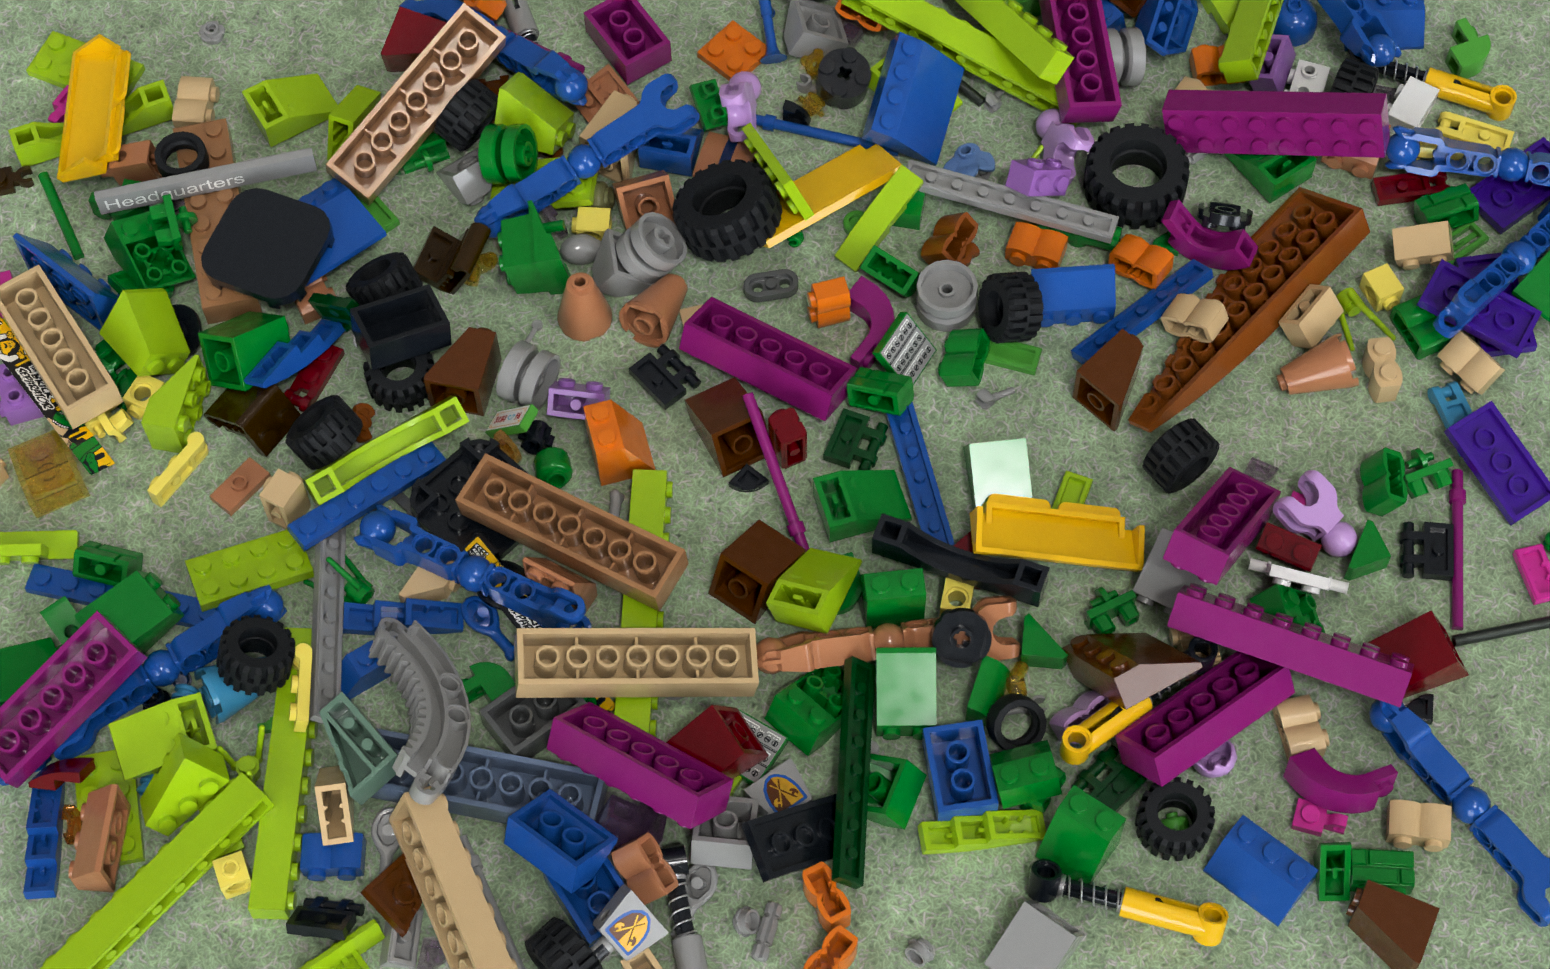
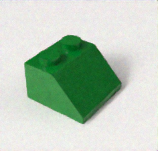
M1048 740L989 754L1003 809L1062 794Z
M871 754L867 819L883 826L905 830L927 775L907 759Z

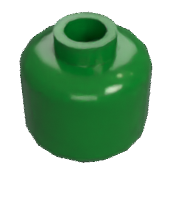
M548 447L536 454L533 462L536 478L557 488H562L570 481L573 469L570 458L565 450L558 447Z

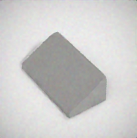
M419 909L416 912L403 938L385 921V938L382 941L379 967L416 968L424 910Z

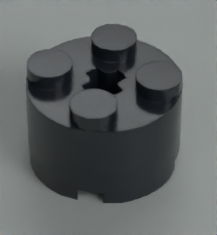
M853 47L836 49L826 54L819 64L816 77V91L822 102L830 107L834 106L839 109H850L859 105L867 94L871 80V70L868 61Z

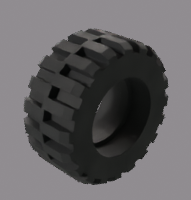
M1128 123L1123 128L1119 125L1111 128L1110 133H1102L1098 137V141H1095L1089 154H1087L1083 188L1085 189L1087 201L1091 202V208L1119 216L1117 226L1122 228L1124 225L1131 226V229H1139L1143 225L1146 228L1155 227L1157 221L1162 224L1161 220L1170 201L1179 199L1183 203L1190 174L1189 158L1185 155V149L1180 143L1176 144L1177 139L1170 133L1166 135L1163 129L1157 126L1155 129L1150 128L1149 124L1141 123V126H1134V123ZM1125 165H1140L1152 170L1160 181L1147 187H1133L1118 180L1113 171Z
M736 159L735 162L723 160L720 164L716 165L713 163L708 165L707 169L697 171L692 179L688 178L684 182V188L679 189L672 208L674 222L686 241L688 249L697 257L711 262L714 259L716 262H726L727 259L735 261L740 259V256L745 254L749 256L754 253L753 250L758 247L761 248L766 244L767 238L773 237L776 232L775 227L779 226L782 215L780 199L765 170L750 161L746 163V161Z

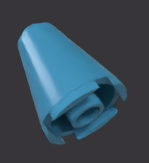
M216 665L201 667L194 671L195 680H202L203 686L198 690L211 718L216 717V724L225 722L259 697L257 693H252L251 696L245 695V691L240 690L236 692L233 690V685L227 686L223 682L224 677H219Z

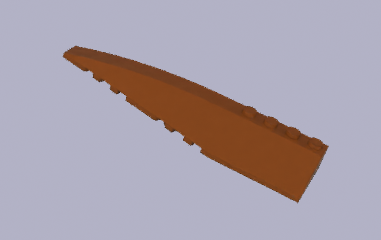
M1299 187L1251 236L1258 249L1250 267L1228 270L1225 274H1220L1215 281L1217 286L1213 293H1208L1205 299L1219 300L1225 306L1229 319L1211 343L1199 342L1190 337H1180L1176 343L1177 350L1174 354H1169L1164 362L1166 365L1161 375L1157 374L1152 381L1153 388L1149 393L1144 394L1128 419L1129 423L1151 433L1197 400L1245 360L1280 326L1279 320L1309 284L1320 285L1370 233L1363 209Z

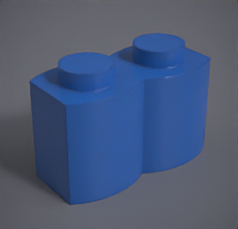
M321 833L303 834L300 871L303 876L311 881H324L326 877L338 876L337 878L343 881H353L356 877L364 876L367 843L362 833H354V842L323 846Z

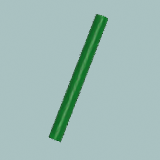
M41 172L38 178L74 260L84 258V253L49 173Z

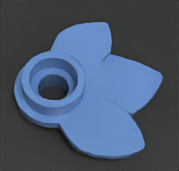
M966 143L956 149L954 157L946 162L943 169L975 177L979 170L984 172L995 171L996 165L993 156L989 152L981 151L979 146L974 143Z

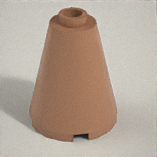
M583 272L575 273L566 282L557 314L558 324L563 333L573 340L585 342L598 336L601 337L611 326L613 318L612 309L589 274Z
M666 274L627 302L619 312V321L625 332L629 329L635 335L632 339L647 347L656 348L665 343L671 334L688 291L685 280L676 274Z
M1334 334L1281 367L1280 374L1276 376L1281 391L1287 390L1289 395L1358 386V377L1353 379L1351 371L1356 370L1352 355L1346 341H1340L1342 334Z

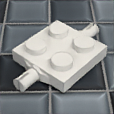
M1251 558L1248 570L1265 573L1268 577H1272L1273 584L1290 587L1291 582L1302 585L1300 591L1316 595L1320 593V590H1332L1347 594L1349 582L1332 579L1330 576L1326 578L1271 564V561L1265 562Z

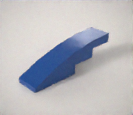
M321 319L311 332L299 330L289 343L277 341L246 376L244 382L248 385L267 388L287 379L324 353L345 332V329L339 322Z
M406 598L404 603L375 600L373 605L344 602L343 634L375 635V630L380 620L385 617L394 618L407 628L416 620L429 634L461 633L464 627V619L461 613L462 603Z
M65 782L56 791L32 788L26 824L28 842L25 854L27 871L23 890L25 899L57 897L62 853Z

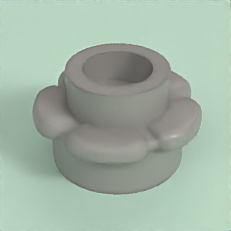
M209 21L200 27V37L207 44H218L224 37L225 28L222 24L219 25L217 21Z
M748 906L739 908L733 917V926L736 932L740 935L742 934L743 937H749L751 934L758 932L761 923L759 913Z
M911 938L908 941L909 946L905 949V955L914 965L923 967L927 962L929 963L930 960L934 959L933 947L929 941L924 938H919L918 940Z

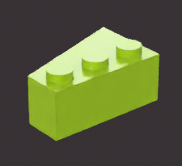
M179 732L174 739L175 745L171 752L166 753L163 758L164 764L158 774L155 773L139 800L145 826L165 836H170L230 781L222 754Z

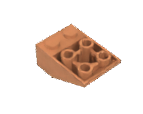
M524 557L522 560L526 578L549 588H564L580 596L584 600L586 612L598 595L596 583L547 558ZM571 605L575 610L578 607L576 605Z

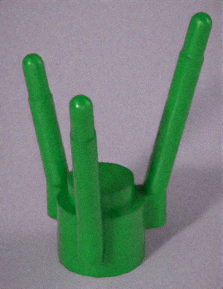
M345 554V564L355 577H352L331 557L326 558V561L348 581L344 587L346 592L344 602L366 604L374 595L375 590L372 588L373 585L364 578ZM308 579L303 580L305 585L314 589V582Z

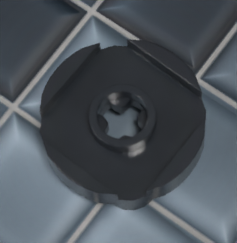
M1210 202V207H1204V203H1200L1198 205L1197 217L1202 220L1201 225L1206 228H1218V225L1228 226L1231 231L1245 230L1246 226L1252 223L1253 211L1247 209L1246 214L1240 211L1241 206L1230 203Z
M955 608L945 610L936 620L931 632V642L933 647H936V654L945 664L955 668H967L987 655L991 647L992 636L985 618L978 612L969 608ZM960 631H965L966 636H969V640H963L962 645L957 644V640L953 638L954 635L959 634Z

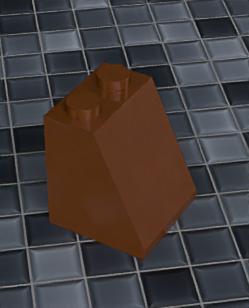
M469 327L425 374L424 384L430 406L449 396H456L465 413L485 416L502 360L496 332L484 327L478 329Z
M1123 328L1077 370L1072 396L1114 432L1119 427L1135 383L1144 347L1137 336L1129 334Z
M735 377L685 399L690 420L723 478L741 470L746 464L752 465L765 459L742 397L747 392ZM759 408L760 413H761V416H762V419H763L764 424H765V427H766V423H765V420H764L763 412H762V410Z
M759 519L721 552L708 594L756 624L768 609L766 602L778 578L805 553L806 549Z
M1367 880L1363 889L1357 887L1354 897H1352L1346 915L1351 916L1348 927L1391 969H1417L1423 958L1440 908Z

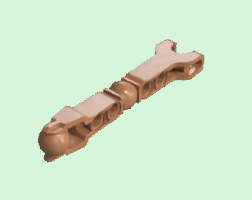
M1011 596L985 597L978 601L972 610L985 618L992 636L991 647L986 656L998 661L1018 657L1021 654V645L1013 637H998L993 633L994 625L998 620L1013 616L1016 613L1017 600ZM939 617L900 623L901 627L891 623H884L877 626L874 630H872L871 626L829 630L828 634L802 631L779 638L767 637L756 644L758 669L766 674H776L781 671L811 672L814 669L845 665V660L851 656L865 662L876 661V648L933 647L931 632L934 623ZM960 631L959 634H955L953 637L959 645H962L963 640H969V636H966L965 631Z

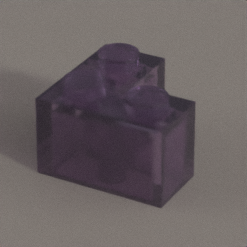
M613 794L596 817L598 824L618 837V841L614 846L616 849L647 832L660 844L667 820L666 815L656 813L650 806L641 801L633 800L631 803Z

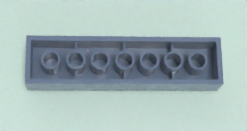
M376 728L399 754L401 748L406 745L409 734ZM467 746L463 758L443 794L448 801L449 813L507 824L510 815L551 789L599 824L608 785L596 776L583 772L579 767ZM408 772L401 778L395 775L370 798L398 803L403 793L409 792L415 777Z

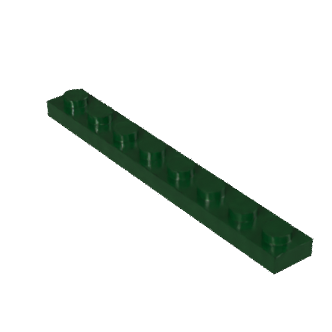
M851 656L845 660L831 881L858 889L864 885L875 665Z

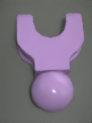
M738 72L730 79L728 84H721L719 96L722 107L726 106L727 130L731 142H742L747 138L743 131L738 132V126H746L748 123H751L756 130V99L761 93V83L758 77L751 72Z
M1048 109L1038 116L1035 124L1037 134L1042 138L1041 143L1044 146L1043 159L1055 158L1061 160L1063 166L1071 169L1070 185L1076 175L1074 167L1076 152L1078 150L1089 152L1094 144V138L1088 128H1075L1072 124L1061 123L1058 109Z
M1305 471L1298 481V488L1305 497L1306 506L1294 497L1286 496L1276 501L1273 506V513L1288 531L1296 534H1307L1313 541L1321 538V545H1323L1322 547L1325 552L1332 557H1346L1355 550L1358 543L1357 533L1347 522L1340 521L1344 515L1338 509L1337 493L1334 486L1318 471Z

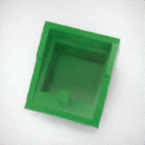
M527 201L529 214L501 220V231L497 233L500 248H502V255H499L498 258L500 270L506 272L508 285H512L517 294L549 292L550 295L563 294L566 282L571 274L566 263L561 258L551 233L564 231V220L543 223L533 201Z

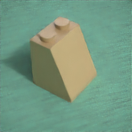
M614 90L579 135L580 144L589 145L588 138H591L597 131L636 107L637 101L628 94H621ZM637 149L617 162L608 165L606 168L601 164L598 174L614 182L631 179Z

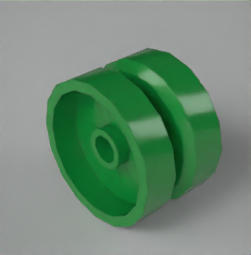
M490 124L485 126L479 140L478 158L481 173L486 182L490 184H506L508 182L516 184L536 172L538 166V145L535 133L529 125L511 124L506 126L504 124Z

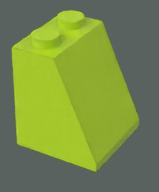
M517 72L499 88L494 124H504L506 126L511 124L529 125L535 133L538 151L553 155L559 148H563L565 143L573 138L576 130V124L573 123L574 112L524 73Z
M164 288L122 290L99 332L138 377L175 374L185 364L190 354L184 334L167 291Z

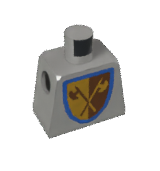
M791 758L744 789V798L759 799L758 814L761 816L813 801Z
M623 884L594 920L592 925L602 937L590 949L601 963L613 951H616L624 960L628 961L665 937L669 932L636 894Z

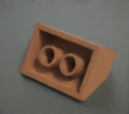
M110 784L89 792L87 802L82 804L80 818L83 821L81 832L76 833L74 841L75 850H77L75 861L70 862L68 870L69 879H71L78 890L114 893L131 805L118 784Z

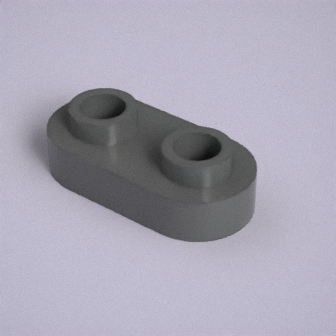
M789 269L754 273L749 275L744 281V294L752 302L789 298L798 291V276ZM782 284H788V285H789V287H787V288H782V287H780V286H781ZM755 288L762 289L761 292H754L753 290Z

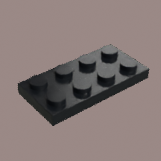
M837 793L741 824L763 883L807 869L821 861L825 863L833 860Z

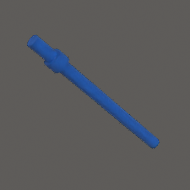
M756 114V125L762 126L763 130L774 132L775 129L852 147L860 144L865 149L875 145V143L864 140L861 137L777 119V116L770 114L765 116ZM881 146L890 155L898 157V152Z

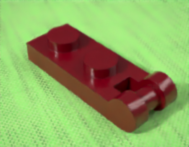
M1438 172L1434 177L1404 173L1375 177L1371 182L1377 206L1413 202L1423 195H1431L1450 187L1446 184V172Z
M331 345L308 366L301 369L290 388L284 392L294 406L299 407V411L304 412L317 401L345 354L342 348ZM301 391L307 393L304 397L299 396Z

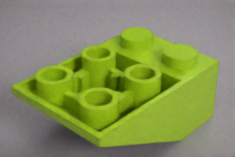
M318 73L268 79L241 91L248 112L270 147L328 120L329 114L338 105Z
M194 355L149 398L141 424L153 449L180 453L188 444L187 437L189 434L195 432L194 426L196 421H200L202 418V403L204 397H208L210 394L211 381L207 377L206 368L203 367L199 355Z
M808 549L778 578L766 602L776 622L828 634L862 564V560L819 549Z
M200 692L171 699L108 724L124 781L159 773L164 764L163 758L165 754L170 753L175 745L174 739L178 732L214 751L217 750Z

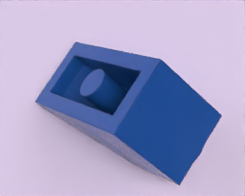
M373 640L348 653L342 660L341 692L350 700L391 676V673L384 672L386 665H377L378 658L368 657Z

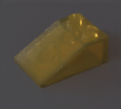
M55 429L8 449L20 485L36 518L90 496L70 448Z

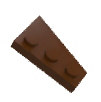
M404 853L360 892L402 938L406 935L416 912L422 904V899L406 863Z

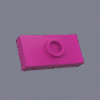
M1542 543L1514 550L1513 558L1533 605L1549 602L1550 562Z

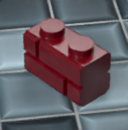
M794 408L776 410L768 418L769 438L779 465L782 469H787L806 460L807 431Z
M1267 522L1256 549L1311 572L1323 545Z

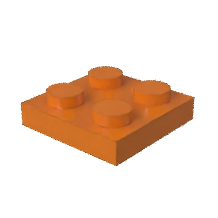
M732 20L697 52V57L730 81L736 73L741 71L752 72L761 64L760 60L766 55L767 48L765 43Z

